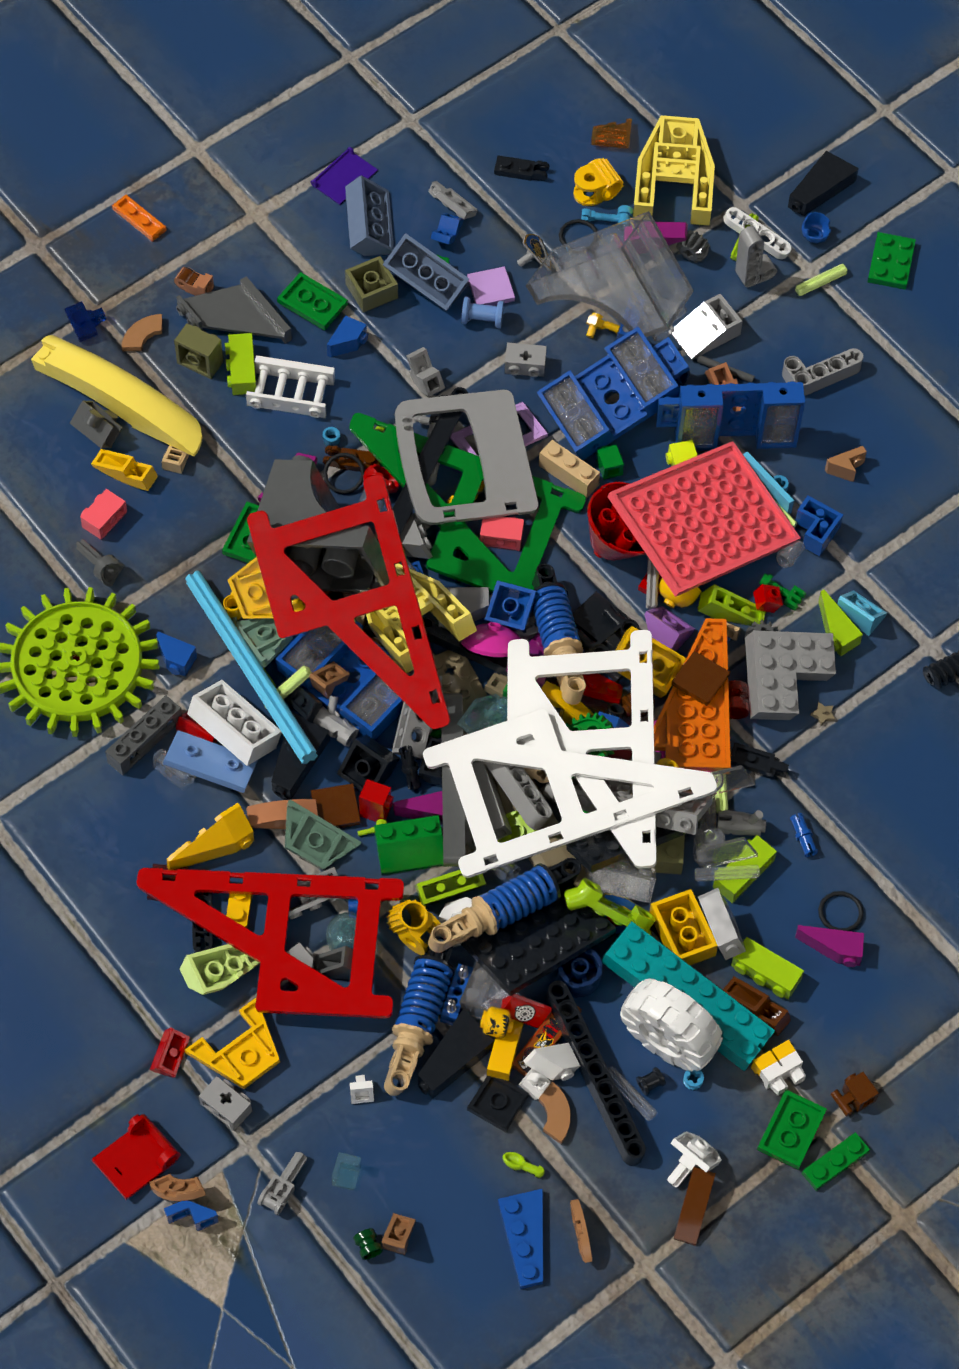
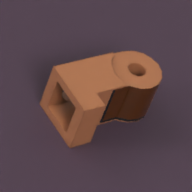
M183 267L174 279V283L179 288L195 296L211 292L214 288L212 275L207 273L205 275L199 274L189 267Z

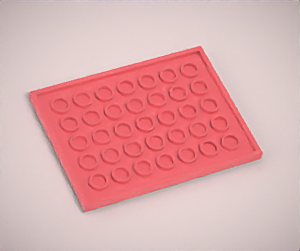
M734 441L614 490L607 496L675 597L795 544L801 539Z

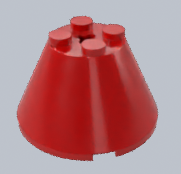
M612 482L605 484L590 498L587 510L590 542L594 549V554L598 558L615 561L646 554L607 497L610 492L630 483Z

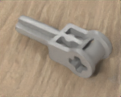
M296 1152L280 1177L274 1174L258 1199L257 1204L259 1206L264 1205L270 1208L277 1216L282 1212L295 1190L292 1182L307 1160L303 1153Z

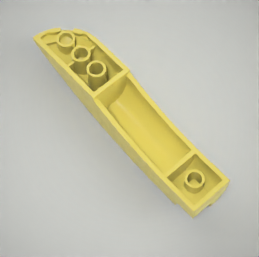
M48 335L41 340L43 347L31 359L35 370L82 392L128 422L132 428L195 457L198 453L203 438L200 424L194 416L134 375L92 352L55 335Z

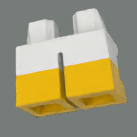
M789 1040L773 1048L772 1051L757 1057L752 1062L751 1069L756 1075L760 1076L765 1088H771L778 1096L784 1093L785 1089L788 1090V1085L784 1079L790 1077L793 1083L798 1085L806 1078L801 1068L803 1061Z

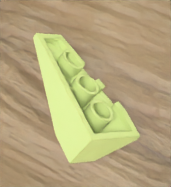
M227 944L186 955L180 971L188 988L205 995L223 990L260 963Z

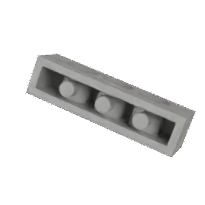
M437 690L430 692L433 704L437 702ZM403 702L392 753L400 755L399 749L407 746L408 750L409 745L413 748L414 759H423V752L432 728L421 718L418 720L417 714L405 702ZM413 731L416 733L415 741L412 739Z

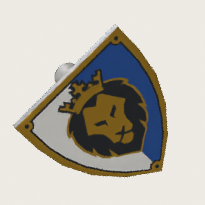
M527 234L523 239V245L526 247L527 253L517 260L518 265L522 267L535 258L548 272L549 258L541 238L535 234Z

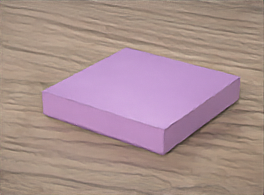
M505 266L467 274L475 304L495 306L499 301H504V303L515 301Z

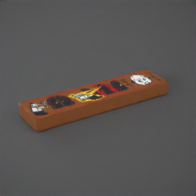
M562 1011L563 1015L571 1016L568 1011ZM552 1012L514 1059L512 1067L524 1076L527 1075L531 1068L525 1065L523 1060L536 1048L556 1045L563 1036Z

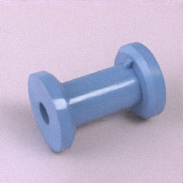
M464 297L461 323L467 324L471 319L495 322L496 328L501 329L504 301H499L497 306L474 304L471 303L469 297Z

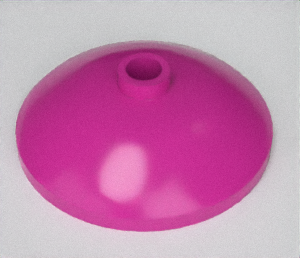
M490 622L477 625V631L461 640V644L466 649L480 655L508 657V643L511 640L521 639V637L499 623Z

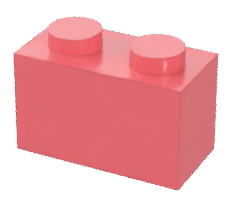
M106 489L102 494L97 495L94 503L89 508H85L81 513L82 528L102 540L127 513L126 501Z
M517 517L483 519L480 541L486 547L520 551L524 519Z

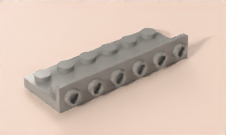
M603 779L618 802L633 798L632 783ZM578 783L574 788L582 810L587 812L596 811V808ZM683 791L679 793L680 798H683L692 795L693 793L690 791ZM713 796L694 799L680 806L656 813V827L695 835L697 833L698 821L712 805Z

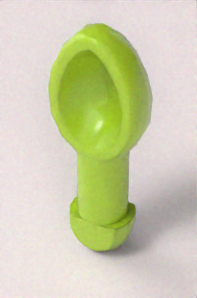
M507 1152L502 1157L504 1163L513 1170H524L534 1174L537 1178H541L545 1174L542 1166L539 1165L538 1167L526 1162L525 1158L516 1152Z

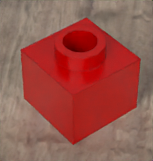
M762 584L753 592L756 609L759 611L774 613L783 605L779 587Z

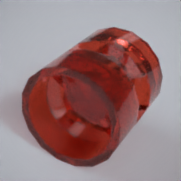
M737 680L728 681L729 719L745 718L749 714V702L747 700L749 697L748 684Z

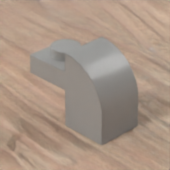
M422 347L406 356L411 369L409 370L410 376L423 394L429 397L445 389L440 371L432 367L427 349Z

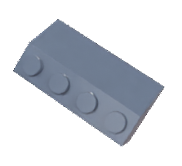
M361 175L345 186L350 249L363 256L391 254L394 249L389 190Z
M406 233L383 263L385 268L445 311L452 306L469 284L468 277Z

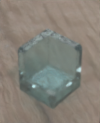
M339 1152L332 1174V1185L354 1190L361 1169V1157Z

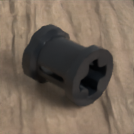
M657 1067L653 1068V1071L649 1074L636 1078L637 1084L645 1096L654 1088L666 1085L665 1079Z

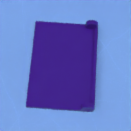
M348 147L344 153L310 183L317 190L341 205L346 200V185L361 175L369 179L378 169L356 155L353 148Z

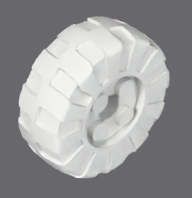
M655 979L641 981L630 992L621 1007V1020L627 1026V1030L631 1035L641 1041L642 1045L650 1052L656 1053L665 1062L673 1066H679L683 1070L699 1071L703 1069L714 1057L722 1043L721 1028L710 1013L689 995L663 981Z

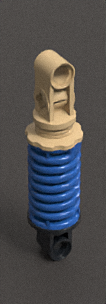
M540 564L537 566L532 581L534 590L537 591L532 608L544 656L583 653L582 643L578 636L568 599V590L564 585L557 583L555 570L551 565ZM583 674L557 676L563 700L571 705L578 704L586 687Z
M567 858L550 868L539 863L531 871H526L516 878H512L508 882L497 886L495 889L489 890L487 893L473 897L471 900L472 907L462 909L461 914H457L433 928L428 940L429 948L434 952L440 953L466 941L471 936L478 937L484 931L488 935H494L499 928H505L507 924H513L515 920L519 921L522 917L528 916L529 913H534L536 909L540 910L543 906L559 901L561 896L560 890L575 883L581 871L580 862L575 858ZM565 869L572 870L573 874L568 873ZM440 936L445 941H438L435 937Z
M436 936V937H435L437 940H438V939L444 940V939H443L442 937H440V936ZM453 946L440 953L434 952L428 947L426 955H419L414 959V971L411 973V979H409L398 1018L392 1027L393 1034L397 1039L394 1040L392 1045L395 1052L391 1058L389 1071L384 1082V1089L391 1096L400 1095L409 1086L418 1057L423 1055V1046L431 1045L433 1042L432 1033L436 1029L435 1024L438 1022V1016L441 1013L440 1009L443 1007L442 1001L445 1000L450 979L455 973V968L448 963ZM393 1079H397L401 1083V1087H396Z

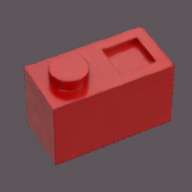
M367 779L359 796L360 817L374 822L379 819L386 820L394 797L391 796V787Z

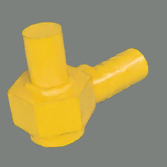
M592 313V315L588 316L586 322L589 325L586 336L594 338L597 329L604 330L605 328L617 333L620 326L602 320L603 316L600 314Z

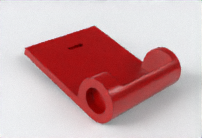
M145 1114L133 1116L128 1123V1132L92 1158V1162L126 1200L171 1167L180 1157L178 1150Z

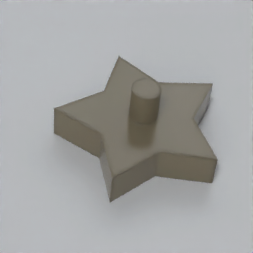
M818 702L817 710L810 715L818 719L820 726L826 721H835L831 713L833 705L824 706Z

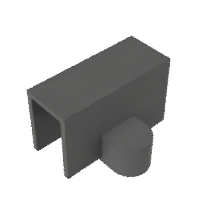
M82 401L70 422L72 426L100 448H111L123 428L116 423L118 416L115 413L103 410L93 401Z

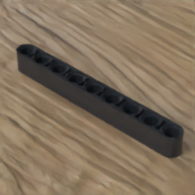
M554 981L548 987L545 998L546 1002L552 1008L551 1012L565 1042L570 1044L580 1064L579 1070L623 1161L627 1165L636 1166L641 1162L645 1154V1144L567 985L562 981ZM552 992H559L562 996L556 997ZM562 1011H568L571 1016L563 1015ZM576 1030L581 1035L575 1036L571 1033V1031ZM580 1050H587L590 1055H583ZM595 1069L600 1075H593L590 1070ZM600 1089L607 1090L609 1095H603ZM615 1109L619 1112V1115H613L609 1110ZM619 1129L627 1130L629 1135H622ZM629 1149H635L639 1155H632Z

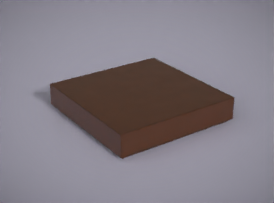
M694 651L672 680L671 685L708 706L730 676V671Z
M353 784L311 790V797L316 799L317 812L320 818L337 828L361 825Z

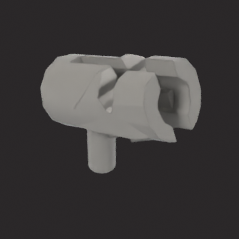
M330 696L328 709L322 707L313 723L329 730L330 737H337L338 742L349 747L357 737L359 729L354 727L346 718L342 719L339 717L340 715L336 711L338 697Z
M730 810L719 811L717 833L727 835L730 833L733 835H758L760 837L761 832L765 833L766 820H762L763 812L760 810L753 814Z

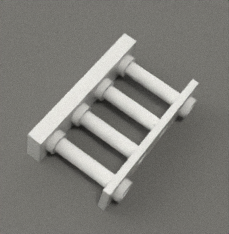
M256 355L255 372L259 374L255 392L247 391L246 393L247 406L257 409L264 408L308 415L314 418H326V404L322 403L326 385L334 386L335 368ZM268 375L279 377L274 395L263 394ZM288 378L298 380L294 399L282 397ZM307 381L318 383L314 402L302 400Z

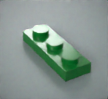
M855 1132L802 1171V1175L817 1191L867 1155L870 1149Z

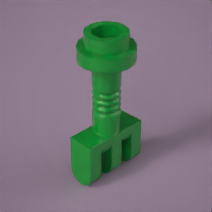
M764 574L759 585L765 584L779 587L781 595L786 598L783 604L792 610H796L798 604L802 602V598L805 597L806 592L795 585L790 591L773 581V575Z

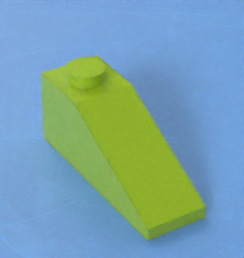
M715 584L700 595L698 611L714 619H727L728 622L752 626L754 621L760 624L762 619L764 621L765 611L757 610L755 603Z
M823 589L820 592L818 602L825 633H833L834 651L841 657L860 645L863 634Z

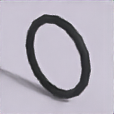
M581 219L566 222L559 232V239L562 245L574 252H585L592 249L597 244L599 238L596 227L592 223ZM576 223L586 224L594 231V241L585 248L571 247L563 239V232L567 226Z
M339 453L332 456L325 464L323 471L324 481L336 493H352L362 485L365 469L361 460L355 455ZM337 458H352L360 467V480L351 489H337L328 480L327 472L329 465Z
M834 891L827 894L821 900L818 908L819 918L823 925L835 930L852 931L856 929L862 922L864 915L863 906L860 901L851 893L844 891ZM845 896L853 900L859 910L857 921L848 928H837L829 924L823 916V907L829 898Z

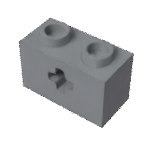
M507 343L504 374L544 377L547 346Z
M216 1076L199 1095L200 1104L235 1131L252 1112L251 1100L244 1093L238 1094L233 1090L234 1086L228 1080L224 1079L222 1081Z

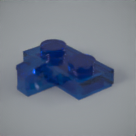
M82 301L64 309L79 342L97 336L98 333L95 327L106 320L102 307L94 311L86 310Z

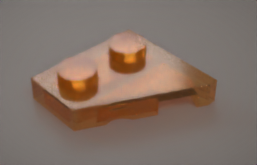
M626 119V123L616 125V122H611L606 125L593 126L591 145L629 149L632 119Z

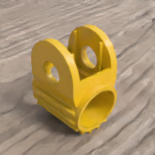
M595 159L575 172L573 195L579 204L595 206L603 201L613 199L622 190L624 182L607 159ZM583 192H594V194L586 196Z
M409 899L392 906V909L388 911V916H386L388 918L386 923L389 925V929L396 933L399 939L413 952L424 955L428 951V945L420 937L425 931L431 935L433 928L441 923L432 913L426 910V906L422 905V902H417L416 899L413 901ZM403 909H406L411 915L410 926L403 921Z

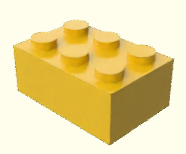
M631 626L626 630L615 651L628 650L630 648L631 633L638 629ZM652 638L653 694L662 698L668 693L672 686V680L680 671L686 658ZM647 653L640 654V663H647ZM617 672L631 680V672Z
M691 889L651 903L649 912L656 919L654 926L666 948L689 965L716 956L717 943Z

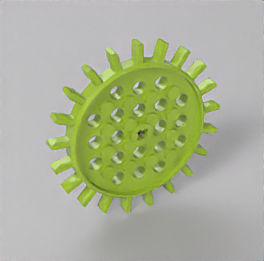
M91 587L86 592L85 602H72V594L69 588H64L63 596L65 603L52 606L50 599L43 594L41 599L42 605L45 608L44 611L35 616L27 607L23 606L21 608L23 617L29 621L22 629L8 622L5 625L6 631L17 638L14 645L0 642V653L11 654L10 662L0 663V673L12 672L13 679L0 683V694L17 688L20 695L8 703L10 710L13 712L27 703L33 708L25 718L27 725L31 726L39 715L42 714L50 718L47 723L48 734L52 735L56 730L59 720L71 722L70 730L73 737L78 736V723L80 721L92 720L96 732L102 733V724L99 717L110 712L115 720L122 724L124 719L122 712L118 709L120 705L127 701L138 709L142 707L141 700L132 694L136 686L149 690L154 689V682L141 677L142 669H159V660L143 659L142 652L157 649V638L142 642L138 638L139 634L150 629V622L147 619L132 626L128 620L136 613L135 605H129L119 614L113 610L117 601L115 593H111L106 603L101 605L93 603L95 596ZM67 620L72 621V623L69 625L62 624L64 621ZM86 624L93 625L92 627L87 629L83 628V626ZM108 627L113 628V630L110 632L103 631L105 628ZM39 635H46L44 639H37ZM61 638L67 639L63 643L57 642ZM80 642H87L85 646H78ZM102 645L108 646L105 650L98 649ZM121 649L128 650V652L124 654L118 653ZM36 652L41 653V655L38 657L31 656L33 653ZM55 656H60V657H62V658H61L60 660H58V661H53V660H52V658L55 657ZM94 664H102L100 668L93 667ZM116 667H122V668H123V669H122L121 671H119V672L113 671V669L116 668ZM28 671H36L33 675H26ZM52 671H56V672H57V675H56L55 678H53V679H47V678H46L48 675L52 674ZM77 677V680L73 683H69L65 680V678ZM94 677L97 684L95 686H88L86 683L91 681H87V679ZM111 685L118 686L115 690L108 689ZM45 692L51 693L48 697H41ZM65 696L71 697L68 701L61 700ZM84 700H91V701H92V702H91L90 704H88V705L82 704V702H83Z

